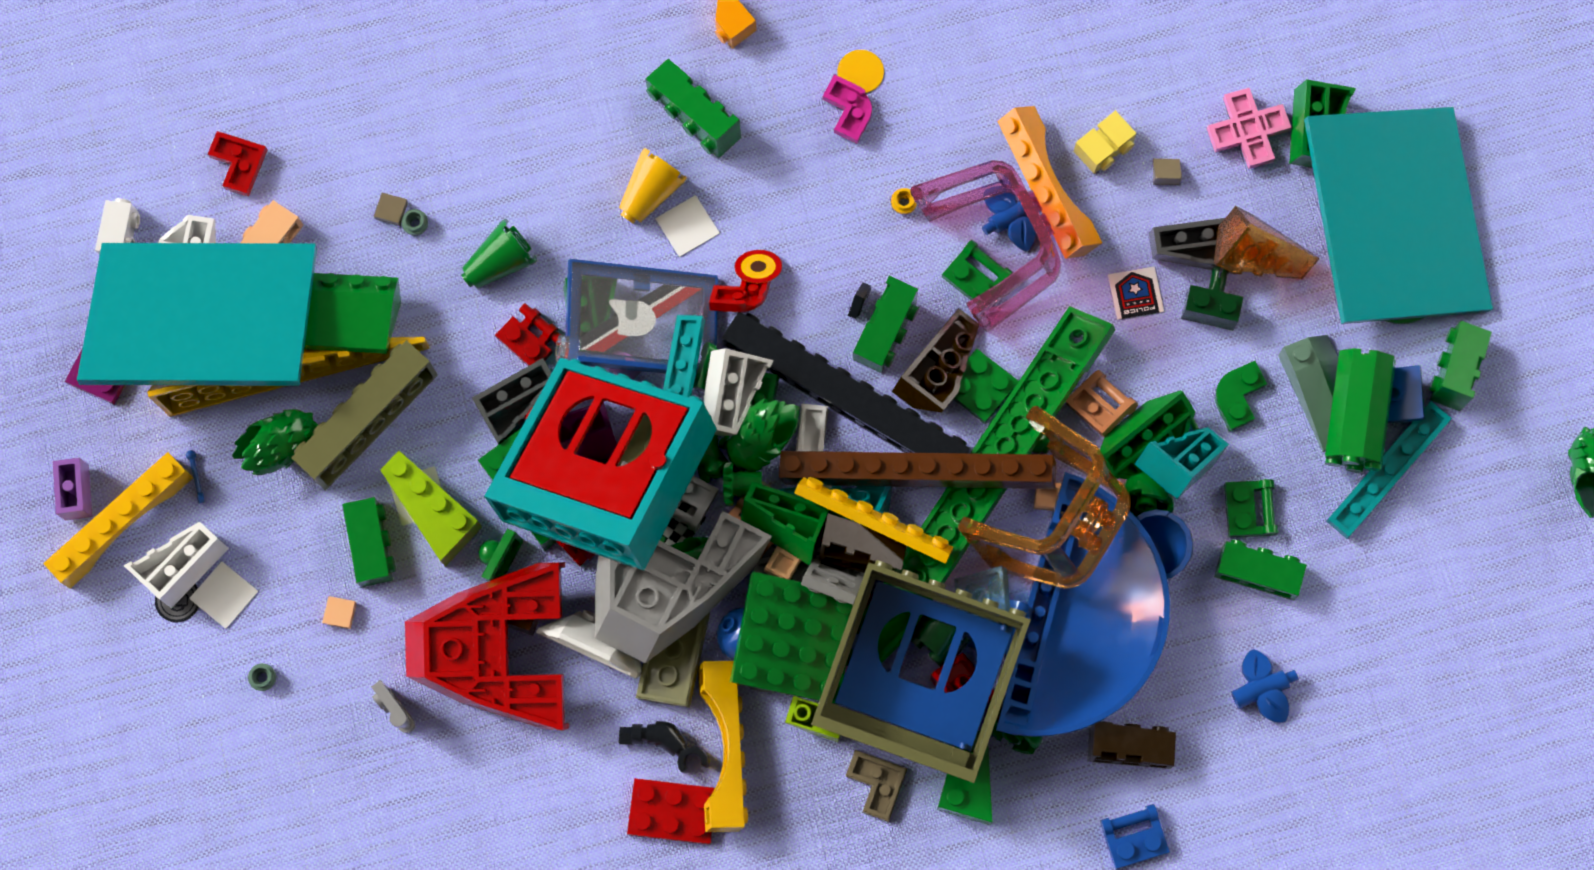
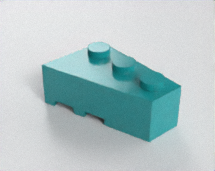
M1209 427L1187 432L1179 438H1174V436L1168 437L1164 442H1149L1135 465L1163 487L1167 493L1178 499L1215 465L1229 444Z

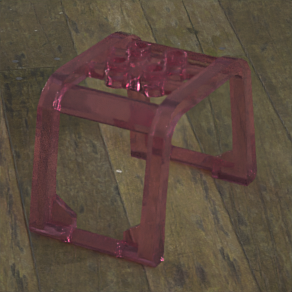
M991 160L911 187L910 193L914 201L921 208L929 222L965 206L1002 193L1015 195L1024 208L1041 244L1040 251L1035 258L1006 279L966 303L973 317L985 331H991L1052 285L1058 278L1061 270V260L1050 237L1055 233L1045 213L1039 215L1042 208L1033 190L1027 192L1020 176L1011 165L1003 161ZM996 174L999 179L998 182L933 202L942 192L988 175ZM1044 267L1046 273L1006 302L992 307Z

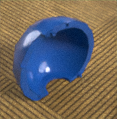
M1155 509L1143 512L1136 518L1151 537L1160 555L1167 579L1173 578L1186 568L1192 557L1193 537L1191 531L1182 519L1169 511Z

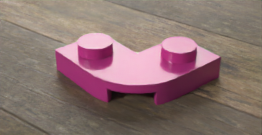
M834 74L822 96V100L844 110L834 128V133L858 144L871 119L872 106L870 99L863 88Z

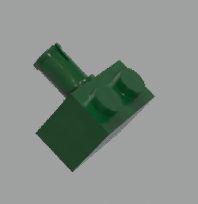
M1212 267L1208 288L1190 285L1186 294L1181 319L1233 331L1239 321L1244 297L1225 293L1229 270L1223 268L1219 278L1220 267Z

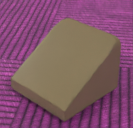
M1153 158V185H1180L1182 180L1180 159Z

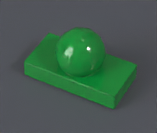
M507 528L500 542L497 540L483 542L479 547L478 554L481 562L487 565L481 577L488 582L506 575L524 539L515 531Z

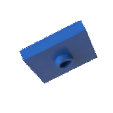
M1421 366L1395 368L1388 423L1425 420Z

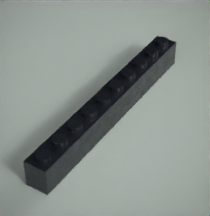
M738 312L722 337L723 345L731 350L774 360L771 367L767 368L766 371L779 375V379L821 404L828 406L831 410L904 453L969 452V447L966 446L967 443L960 437L955 435L950 437L943 433L944 429L938 424L931 421L928 424L920 419L921 416L913 409L906 408L905 410L896 405L897 401L887 394L879 395L874 392V387L863 380L859 383L852 379L851 374L841 367L837 369L828 364L829 361L822 355L817 353L814 355L805 351V346L796 340L788 341L782 337L783 334L778 329L772 326L766 328L760 324V320L750 313L745 315Z

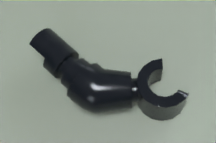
M656 721L655 724H648L647 727H643V724H632V727H620L619 744H643V741H647V744H655L656 747L663 748L673 757L675 755L678 756L677 764L681 773L688 769L686 758L691 753L697 754L700 757L701 766L709 767L710 759L707 752L700 747H688L686 745L688 743L686 738L670 722Z

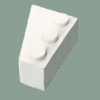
M726 348L711 351L703 402L717 428L714 435H737L751 406L750 402L756 390L760 389L763 383L761 380L767 368L771 367L774 360Z
M200 522L170 538V542L160 548H153L146 552V556L134 563L130 561L124 565L159 600L171 609L229 549Z

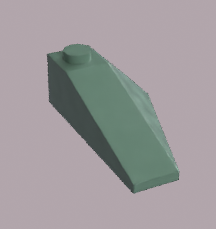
M1328 335L1307 337L1283 347L1278 354L1279 360L1322 452L1326 451L1338 365V356Z

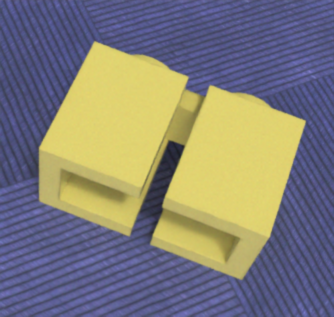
M1116 110L1097 125L1099 130L1096 131L1093 128L1075 143L1073 152L1094 174L1100 169L1103 171L1108 169L1115 161L1113 159L1114 156L1120 153L1122 155L1126 154L1135 145L1133 142L1136 132Z

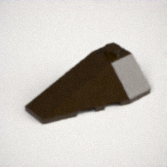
M958 308L900 377L891 392L912 408L942 413L959 392L960 382L967 366L966 363L974 344L979 323Z

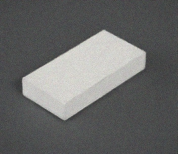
M801 403L796 451L824 450L828 406Z

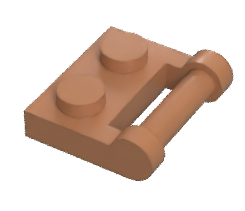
M1100 370L1095 371L1065 401L1070 409L1103 437L1127 415L1132 414L1138 406V402L1132 397H1126L1106 380V375ZM1101 388L1120 406L1114 409L1093 389Z

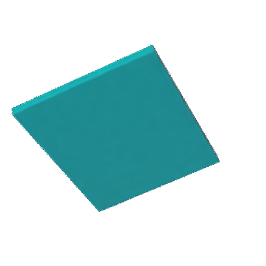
M1454 107L1307 116L1304 119L1341 324L1480 313L1493 310Z
M102 243L77 376L79 385L299 386L317 255L316 243Z

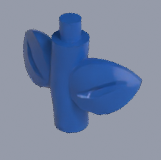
M994 187L985 191V204L994 215L989 217L988 223L982 226L983 232L986 235L992 232L998 234L1007 229L1008 236L1015 246L1025 252L1030 250L1036 237V226L1028 216L1040 208L1032 191L1018 202L1013 192L1006 187Z
M1252 649L1245 656L1241 666L1242 673L1248 683L1231 691L1233 700L1238 709L1257 700L1259 712L1264 718L1278 723L1286 722L1289 715V703L1282 691L1289 689L1290 683L1299 680L1295 670L1284 673L1283 670L1272 673L1273 666L1267 656L1258 650Z

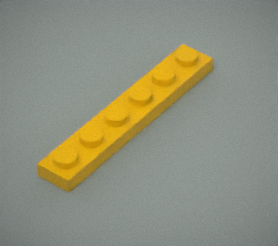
M803 477L794 492L805 499L945 564L954 548L949 545L946 539L940 536L932 537L923 533L924 530L917 525L901 523L898 521V517L891 513L884 512L882 514L873 510V506L865 501L856 502L848 498V494L839 489L830 490L824 487L823 483L818 479Z

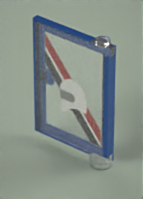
M569 259L566 335H559L557 338L556 362L561 357L570 361L571 359H577L582 364L591 367L599 366L602 368L666 374L677 315L703 316L706 320L697 364L698 370L702 358L701 350L704 344L710 342L716 345L717 348V311H710L709 300L713 286L718 285V275Z

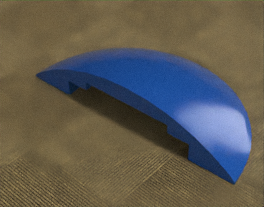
M1065 472L1027 600L1029 609L1025 618L1031 619L998 717L996 731L1012 735L1036 737L1066 734L1087 728L1109 717L1129 702L1143 687L1162 654L1167 638L1170 621L1169 586L1163 563L1151 537L1140 521L1114 496L1081 477Z

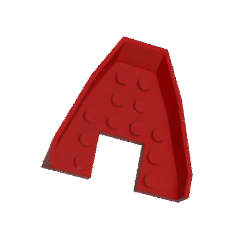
M565 562L536 563L458 592L406 620V677L462 704L541 729L559 731L569 729V723H565L564 674L509 675L508 620L562 618L561 568H565Z

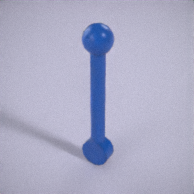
M189 450L186 452V458L190 461L197 492V501L200 504L204 503L205 500L195 463L196 452Z

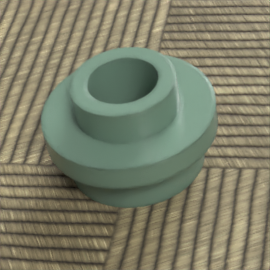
M409 210L402 217V227L409 235H420L428 227V218L421 210ZM413 220L420 221L416 227L411 226V222Z
M257 664L249 671V684L257 691L269 690L276 682V672L268 664ZM262 673L267 674L265 682H259L258 680L259 675Z

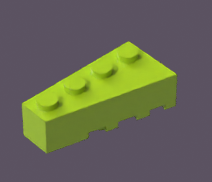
M400 451L381 468L380 471L441 563L446 567L482 528L481 524Z

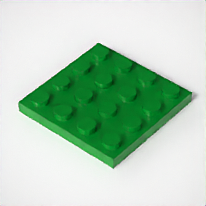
M751 572L730 682L820 701L853 605L850 603H840L834 597L823 593H814L801 585L799 581ZM846 665L842 673L832 704H837L835 703L844 678Z

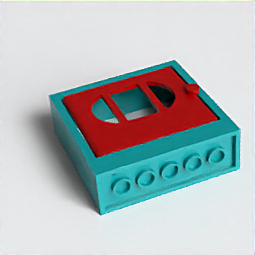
M560 357L484 497L502 522L644 571L717 428L704 405L705 403L698 397H685L670 388L663 390L647 381H634L622 373L615 375L599 366L593 368L582 364L577 359H571L570 361ZM594 399L568 448L563 449L560 442V428L564 418L578 404ZM604 401L635 410L606 464L576 455ZM647 415L652 425V435L647 448L632 462L617 467L643 416Z

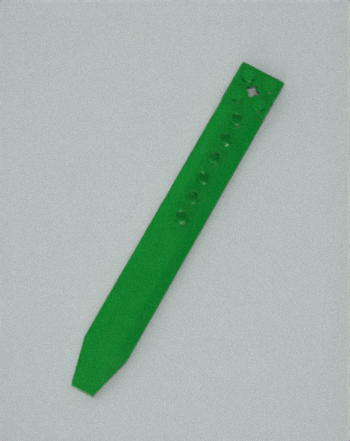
M1069 306L970 454H1031L1083 374L1089 371L1115 332L1114 325ZM1081 335H1083V340L1081 342H1074L1073 339L1075 337L1079 338ZM947 487L920 528L924 530L923 533L929 536H940L946 539L949 545L954 547L950 557L945 564L907 546L902 571L904 569L919 575L918 580L926 583L930 579L945 583L1007 488ZM870 603L864 611L857 634L860 633ZM910 612L895 616L882 629L878 640V655L881 663L900 646L911 615ZM920 615V616H919L918 621H917V624H918V622L920 621V619L922 618L923 615ZM851 649L846 666H848L849 661L853 653V649Z

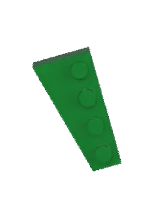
M670 59L664 61L645 79L647 94L655 102L659 100L665 106L664 110L672 119L677 117L683 123L682 128L691 137L695 135L701 141V147L709 155L713 153L719 159L741 139L740 120L734 114L729 117L725 107L719 101L713 104L707 91L701 86L697 85L694 88L692 86V79Z

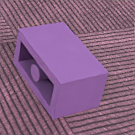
M80 457L52 461L56 514L65 521L93 517L89 464Z

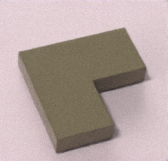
M855 750L846 777L871 786L862 813L889 822L907 768Z

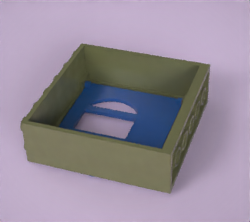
M876 560L875 564L868 563L811 725L974 783L1031 619L1025 618L1026 612L1010 607L1009 612L999 609L1000 603L983 598V601L979 602L971 599L973 594L958 588L955 593L945 590L946 584L933 579H930L928 583L918 580L919 575L904 569L901 574L892 571V565L879 560ZM877 579L879 581L877 582L860 633L857 634L871 591ZM910 612L911 615L890 672H887L882 666L878 655L879 636L884 626L892 618L901 613ZM920 615L956 627L934 690L898 677ZM1012 628H1015L1016 630L1011 645L1009 647L1002 671L1000 673L994 694L992 696L985 720L983 722L977 743L975 745L973 754L969 753L964 750H968L971 752L978 728L980 726L986 705L988 703L995 679L997 677L1003 656L1005 654L1013 630ZM967 632L971 636L977 651L975 671L969 681L961 688L945 693L944 688L963 634ZM851 649H853V653H852L851 659H850V661H849V664H848L846 673H845V675H844V678H843V681H842V684H841L840 690H839V692H838V695H837V698H836L835 703H837V704H839V705H842V706H845V707H848V708H850V709H853V710L862 712V713H864V714H867V715L876 717V718H878V719L887 721V722H889V723H892V724L901 726V727H903V728H906V729L915 731V732H917V733H920V734L929 736V737H931V738L940 740V741H942V742H945V743L954 745V746H956V747H959L960 749L955 748V747H952V746L947 745V744H944V743H941V742H938V741H936V740H933V739L924 737V736H922V735L913 733V732H911V731H908V730L899 728V727H897V726H894V725L885 723V722H883V721L874 719V718H872V717H869V716L860 714V713H858V712H855V711L846 709V708H844V707H841V706L832 704L833 699H834V696H835V693H836V690H837V688H838V685H839V682H840V679H841L842 673H843V671H844V668H845V665H846V662H847V659H848V656H849V654H850Z

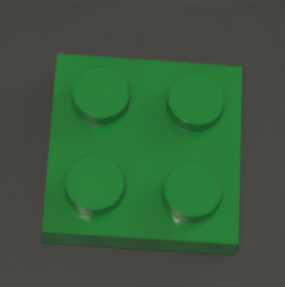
M976 349L967 360L959 392L953 400L985 424L1009 396L1018 380Z

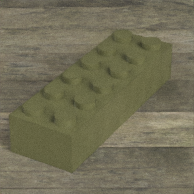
M407 340L402 345L398 344L395 346L384 364H378L372 370L371 377L365 383L358 384L353 389L352 396L345 403L341 402L335 407L332 412L333 416L326 423H320L314 429V435L307 442L304 441L296 447L291 458L326 491L438 376L431 362Z

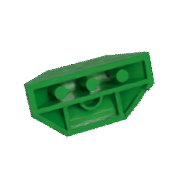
M1181 390L1146 401L1104 437L1097 457L1110 478L1128 479L1135 474L1143 472L1135 463L1149 442L1156 441L1160 443L1164 442L1168 437H1182L1189 431L1191 419L1194 418L1196 412Z

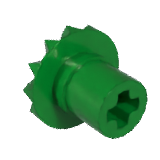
M726 462L723 466V495L725 504L734 506V496H746L752 482L762 484V471L737 470V472H734L733 462Z

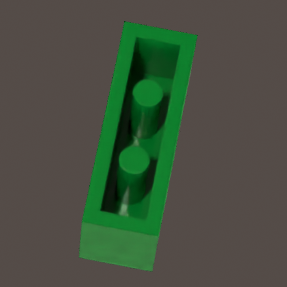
M375 497L342 504L356 583L362 588L393 581L392 573L396 572V566L393 556L389 557L387 546H391L389 531L384 530L382 520L387 519L384 505L379 504Z
M1231 540V542L1226 541L1222 546L1214 577L1294 601L1299 596L1307 565L1300 563V559L1294 556L1285 555L1284 558L1273 555L1274 552L1272 550L1261 547L1255 550L1248 548L1245 542Z

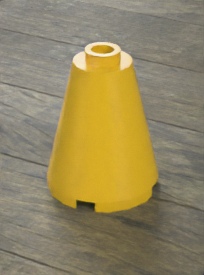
M646 148L640 153L619 206L623 210L620 215L633 224L636 220L642 222L687 179L686 176L680 175L681 172L657 155L655 156L651 153L648 157L650 151Z

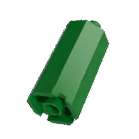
M1357 348L1339 350L1325 452L1326 465L1334 467L1347 466V471L1362 473L1363 468L1371 471H1381L1396 365L1394 355L1378 350H1369V353H1361V349Z

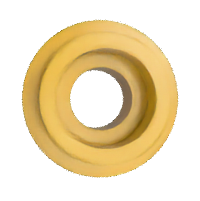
M907 188L896 190L891 197L892 208L899 214L913 212L917 206L916 194ZM901 199H907L909 201V204L903 206L899 203V201Z

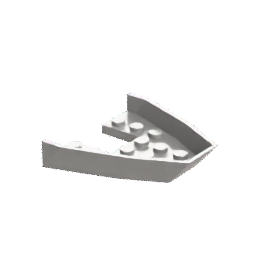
M623 461L622 464H621V466H622V465H625V464H628V463L625 462V461ZM722 511L698 560L662 541H659L644 571L599 555L595 580V638L643 663L648 662L694 628L754 569L772 536Z

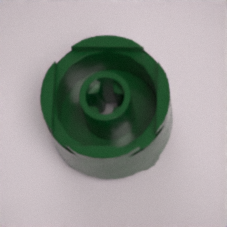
M923 615L914 629L911 642L919 649L925 646L930 650L929 658L942 667L945 663L956 627ZM967 637L961 640L956 657L970 642Z

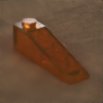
M1237 206L1231 210L1218 226L1214 263L1233 274L1252 272L1255 276H1262L1265 273L1275 274L1276 277L1303 279L1319 260L1318 256L1258 217Z

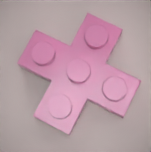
M1250 88L1225 94L1223 100L1230 119L1208 125L1207 127L1215 153L1240 146L1248 169L1274 162L1275 157L1268 137L1291 130L1283 104L1258 111Z

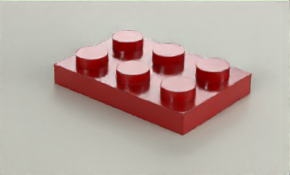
M634 778L627 835L711 845L712 832H705L704 804L715 788Z

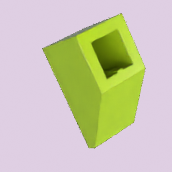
M793 696L785 723L810 734L838 742L839 734L811 725L819 703Z

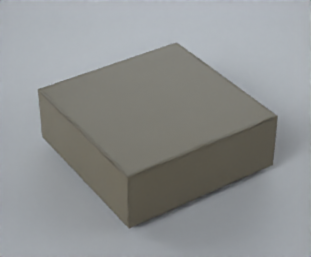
M381 193L374 218L400 226L408 205L407 199Z

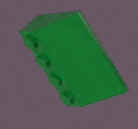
M314 273L304 349L387 354L401 305L399 278L361 276L357 274Z

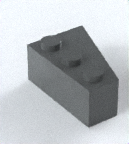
M543 358L472 397L498 445L522 428L526 421L527 413L534 406L548 381L551 371Z

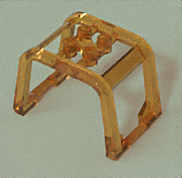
M1033 406L1026 418L1035 430L1047 436L1050 441L1047 447L1053 456L1087 475L1080 489L1054 531L1044 539L1035 540L1010 533L967 517H963L958 525V529L992 570L1065 589L1073 588L1086 582L1093 574L1128 516L1131 508V497L1123 483L1118 481L1111 473L1102 452L1097 446L1040 407ZM1063 441L1073 446L1086 456L1090 457L1092 459V462L1083 457L1082 455H1080L1078 452H1076L1069 446H1067ZM1100 484L1112 491L1117 497V503L1112 512L1108 510V503L1094 496ZM1085 510L1088 514L1083 520L1079 519ZM1099 526L1103 527L1099 535L1094 534ZM1069 535L1076 537L1079 540V546L1088 550L1078 568H1076L1061 548V545L1067 540ZM983 541L1037 555L1043 554L1055 571L1013 559L999 548L988 544L985 545Z

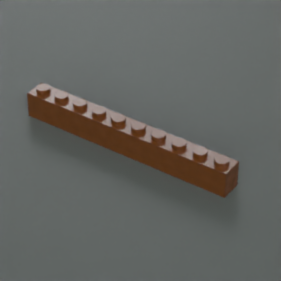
M781 451L779 478L785 485H798L803 477L807 479L812 477L820 480L823 485L1055 489L1056 461L1053 455Z

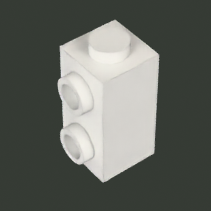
M116 198L115 201L105 200L95 251L99 255L102 243H135L133 236L135 228L137 229L140 224V214L130 201Z

